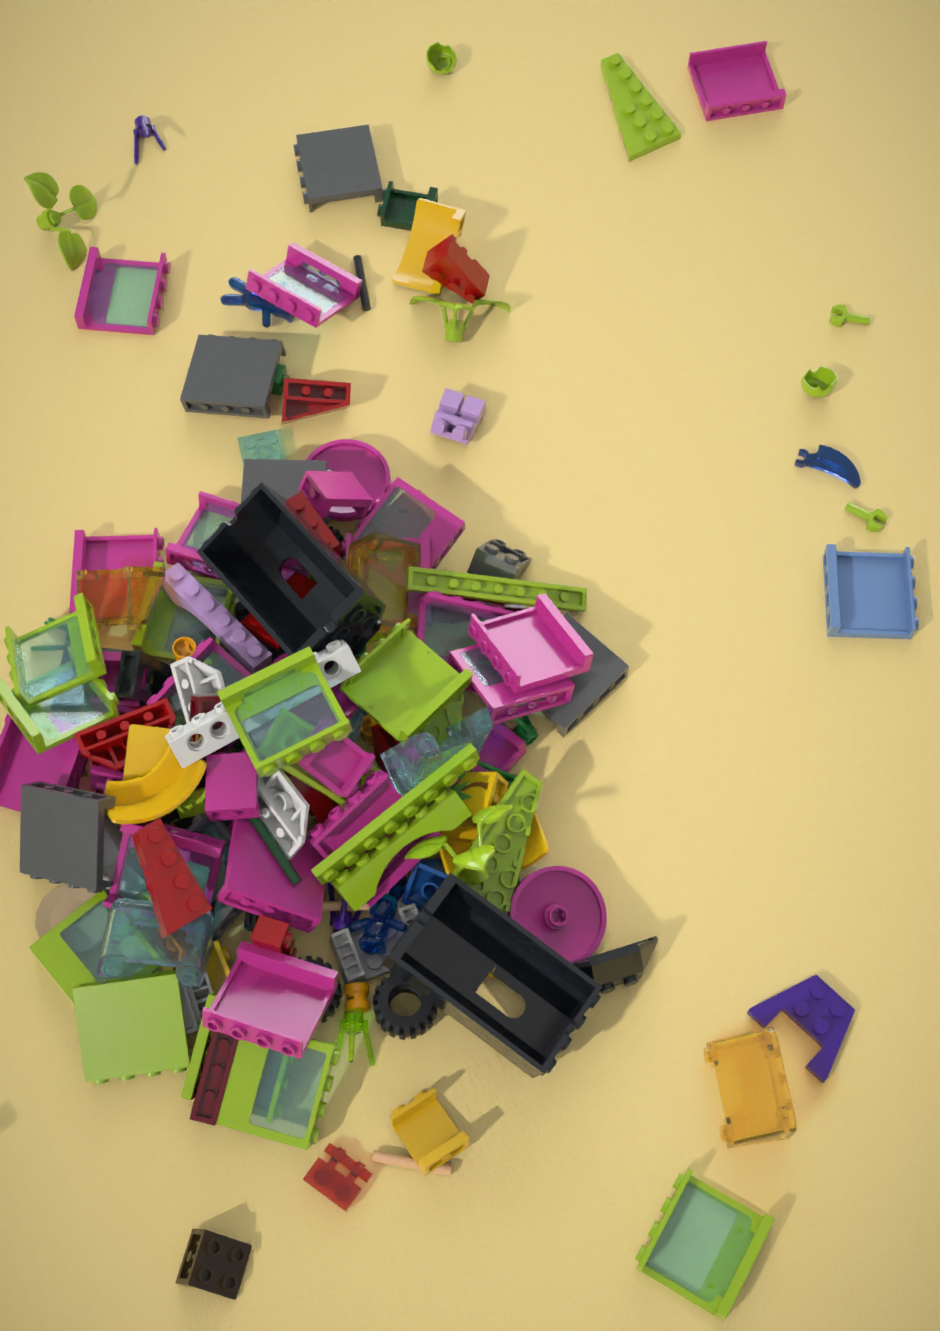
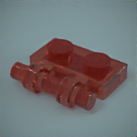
M329 1143L324 1152L331 1156V1159L326 1163L318 1157L303 1178V1181L347 1212L362 1191V1188L354 1183L359 1177L367 1183L373 1174L365 1168L366 1165L361 1161L356 1162L346 1154L347 1151L342 1147L337 1148L332 1143ZM339 1163L351 1171L347 1177L335 1169Z

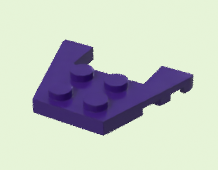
M814 975L751 1007L747 1014L764 1029L782 1011L809 1035L822 1049L805 1068L823 1084L830 1073L855 1009L818 975Z

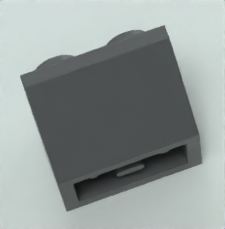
M491 539L476 549L467 573L520 580L532 559L527 557L526 553L522 550H513L507 547L505 542L499 539Z

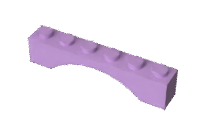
M176 563L160 575L161 591L177 606L186 609L202 621L225 646L230 655L251 674L272 664V653L179 563Z

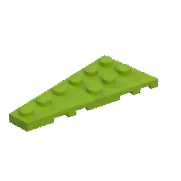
M617 52L601 59L600 66L605 83L609 89L610 99H612L618 127L623 136V144L628 153V161L635 160L679 140L681 132L620 54Z
M525 769L519 771L497 804H513V809L500 820L491 824H485L482 827L483 845H493L495 847V853L486 865L489 878L482 883L472 885L468 880L465 870L461 871L459 866H456L452 872L453 875L507 915L510 912V900L517 885L526 850L527 838L531 831V822L543 785L540 780ZM478 834L467 851L478 847Z

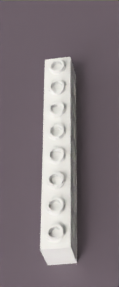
M336 640L329 643L326 649L319 653L313 652L316 662L330 688L361 672L349 645L344 640ZM328 661H334L332 668L324 669ZM314 686L246 720L243 725L247 733L275 719L281 709L289 711L321 694L322 691L320 687ZM222 702L215 705L214 709L210 712L194 716L191 722L186 725L175 726L169 731V734L165 735L182 769L240 738ZM218 721L223 722V726L220 729H212L214 723ZM194 734H200V735H201V737H200V739H199L198 741H196V742H190V741H189V739H190V737H191L192 735H194Z

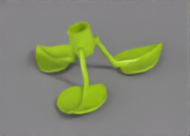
M35 172L25 176L23 179L28 184L34 199L41 207L46 208L36 218L38 227L43 231L50 229L51 232H60L58 234V245L70 271L76 269L86 256V245L79 234H71L69 229L57 226L61 223V216L75 210L81 220L93 218L97 211V202L94 195L83 185L73 186L69 191V200L73 207L59 213L51 210L58 202L56 196L59 193V187L55 179L44 172Z
M413 296L409 303L411 305L430 301L441 306L444 329H446L444 340L458 343L462 342L463 331H466L467 325L477 306L493 305L510 313V305L499 300H474L473 305L469 306L462 303L453 304L452 302L428 296ZM446 307L453 311V319H449V323ZM458 310H470L462 325V321L457 320Z
M513 804L489 806L478 811L473 816L472 821L478 823V847L457 855L446 843V836H433L414 845L406 854L405 859L427 858L436 854L441 849H445L454 858L453 864L459 866L461 871L465 870L470 884L475 885L486 881L489 878L486 865L495 853V847L493 845H483L482 827L485 824H491L503 818L513 809Z

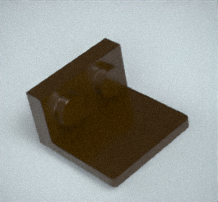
M192 1229L175 1283L235 1300L252 1246L206 1229Z

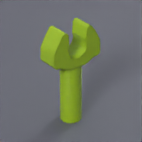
M839 304L832 306L830 313L840 316L831 315L829 322L837 327H842L843 323L847 321L869 325L871 317L848 313L846 306Z
M848 502L844 509L865 520L867 524L866 530L870 532H880L882 529V525L874 520L886 523L888 518L880 509L868 512Z

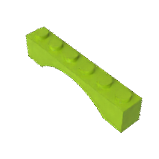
M448 787L443 788L438 792V796L426 805L423 804L413 817L402 821L393 833L387 837H382L379 843L368 853H362L351 867L341 870L331 884L348 906L357 911L375 896L378 882L384 869L404 846L429 833L454 830L469 818L472 813L454 790Z

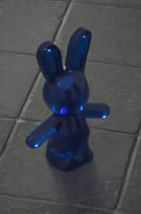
M231 277L228 280L229 286L243 295H222L220 300L223 305L245 306L252 311L262 310V325L265 328L271 325L270 314L275 317H281L289 323L293 322L295 316L247 290L246 283L241 279ZM280 283V284H279V285L283 286L284 288H286V284H285V283Z
M405 876L390 889L388 895L385 893L371 908L369 907L370 917L349 923L348 929L351 932L364 929V934L359 939V946L364 953L384 955L387 951L389 928L400 932H405L408 928L405 922L394 919L398 911V900L406 890L408 880Z

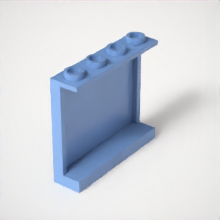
M836 544L826 545L823 553L827 637L912 638L914 632L918 631L919 619L915 617L917 597L913 596V590L915 589L916 580L911 572L914 566V557L910 556V547H906L902 554L836 551Z

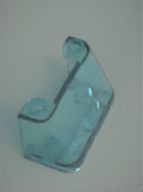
M487 707L465 719L445 728L449 735L447 740L441 743L442 747L440 748L435 738L431 734L424 732L412 736L381 753L380 756L396 791L401 796H404L469 743L477 749L478 755H480L493 728L492 718Z
M119 898L112 903L98 958L97 976L116 977L123 971L124 962L176 967V978L180 983L193 987L202 986L212 951L213 914L211 911L161 939L158 921L152 908V901Z

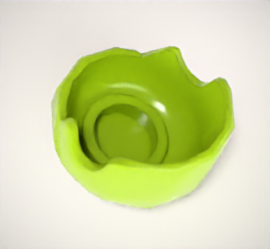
M435 42L426 51V63L433 73L446 75L455 68L457 63L456 53L449 45H441L439 42Z
M820 366L816 371L809 369L802 377L801 385L810 397H826L834 390L837 375L831 369Z

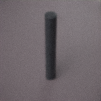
M355 255L353 261L356 277L363 280L360 290L363 311H369L371 305L362 258L360 255Z

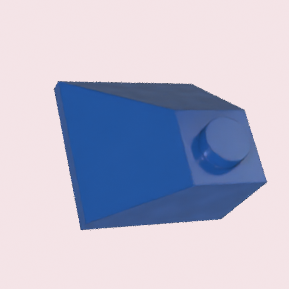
M421 859L412 868L401 903L405 905L415 903L419 910L423 908L438 886L448 876L442 859Z

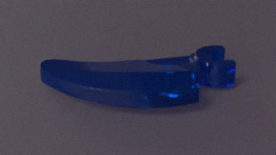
M819 445L818 452L814 454H809L805 449H799L798 455L804 457L805 460L796 459L794 464L796 467L814 468L840 478L853 488H859L861 479L858 470L852 461L840 451L824 445Z

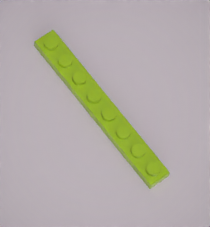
M412 566L406 569V592L427 594L430 591H437L448 597L459 596L465 599L531 607L535 606L537 595L545 593L558 610L581 613L586 611L587 588Z
M469 743L311 869L318 881L324 885L326 882L329 883L336 879L342 869L353 865L362 853L373 849L382 837L393 833L406 818L413 817L423 804L433 801L438 796V792L443 788L453 785L457 781L458 776L463 772L473 769L477 765L478 760H480L477 749Z

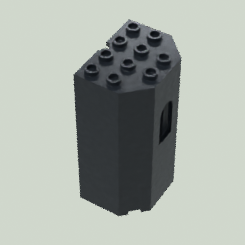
M261 482L235 508L234 518L230 522L225 521L221 523L214 534L202 544L197 553L288 656L309 646L312 652L319 653L326 649L329 643L336 640H344L355 656L380 630L381 621L379 616L384 613L386 605L284 497ZM289 559H297L318 581L303 599L282 577V566ZM328 661L324 669L328 670V668L332 667L334 661Z
M451 872L438 886L435 893L426 902L392 948L390 955L382 963L388 970L531 1078L539 1075L543 1076L545 1073L549 1074L557 1063L556 1055L560 1051L564 1052L572 1041L569 1034L575 1029H580L587 1018L584 1016L585 1012L589 1008L593 1009L601 998V995L598 994L602 989L600 984ZM489 972L523 998L525 1010L520 1017L510 1018L476 993Z

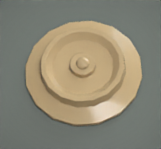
M68 884L51 890L42 899L36 911L35 927L39 939L97 893H89L85 888H69ZM101 901L61 933L62 939L76 956L91 951L102 941L108 928L109 919L108 909L103 906L104 901Z

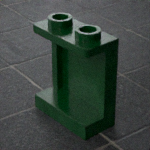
M389 181L387 188L383 189V204H379L377 216L381 218V226L411 231L417 200L422 198L438 203V188L430 187L428 194L394 189L393 181Z

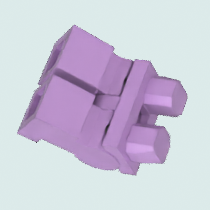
M445 388L439 408L434 414L430 433L468 445L476 433L480 420L483 419L486 413V401L469 395L466 396L464 401L463 393Z

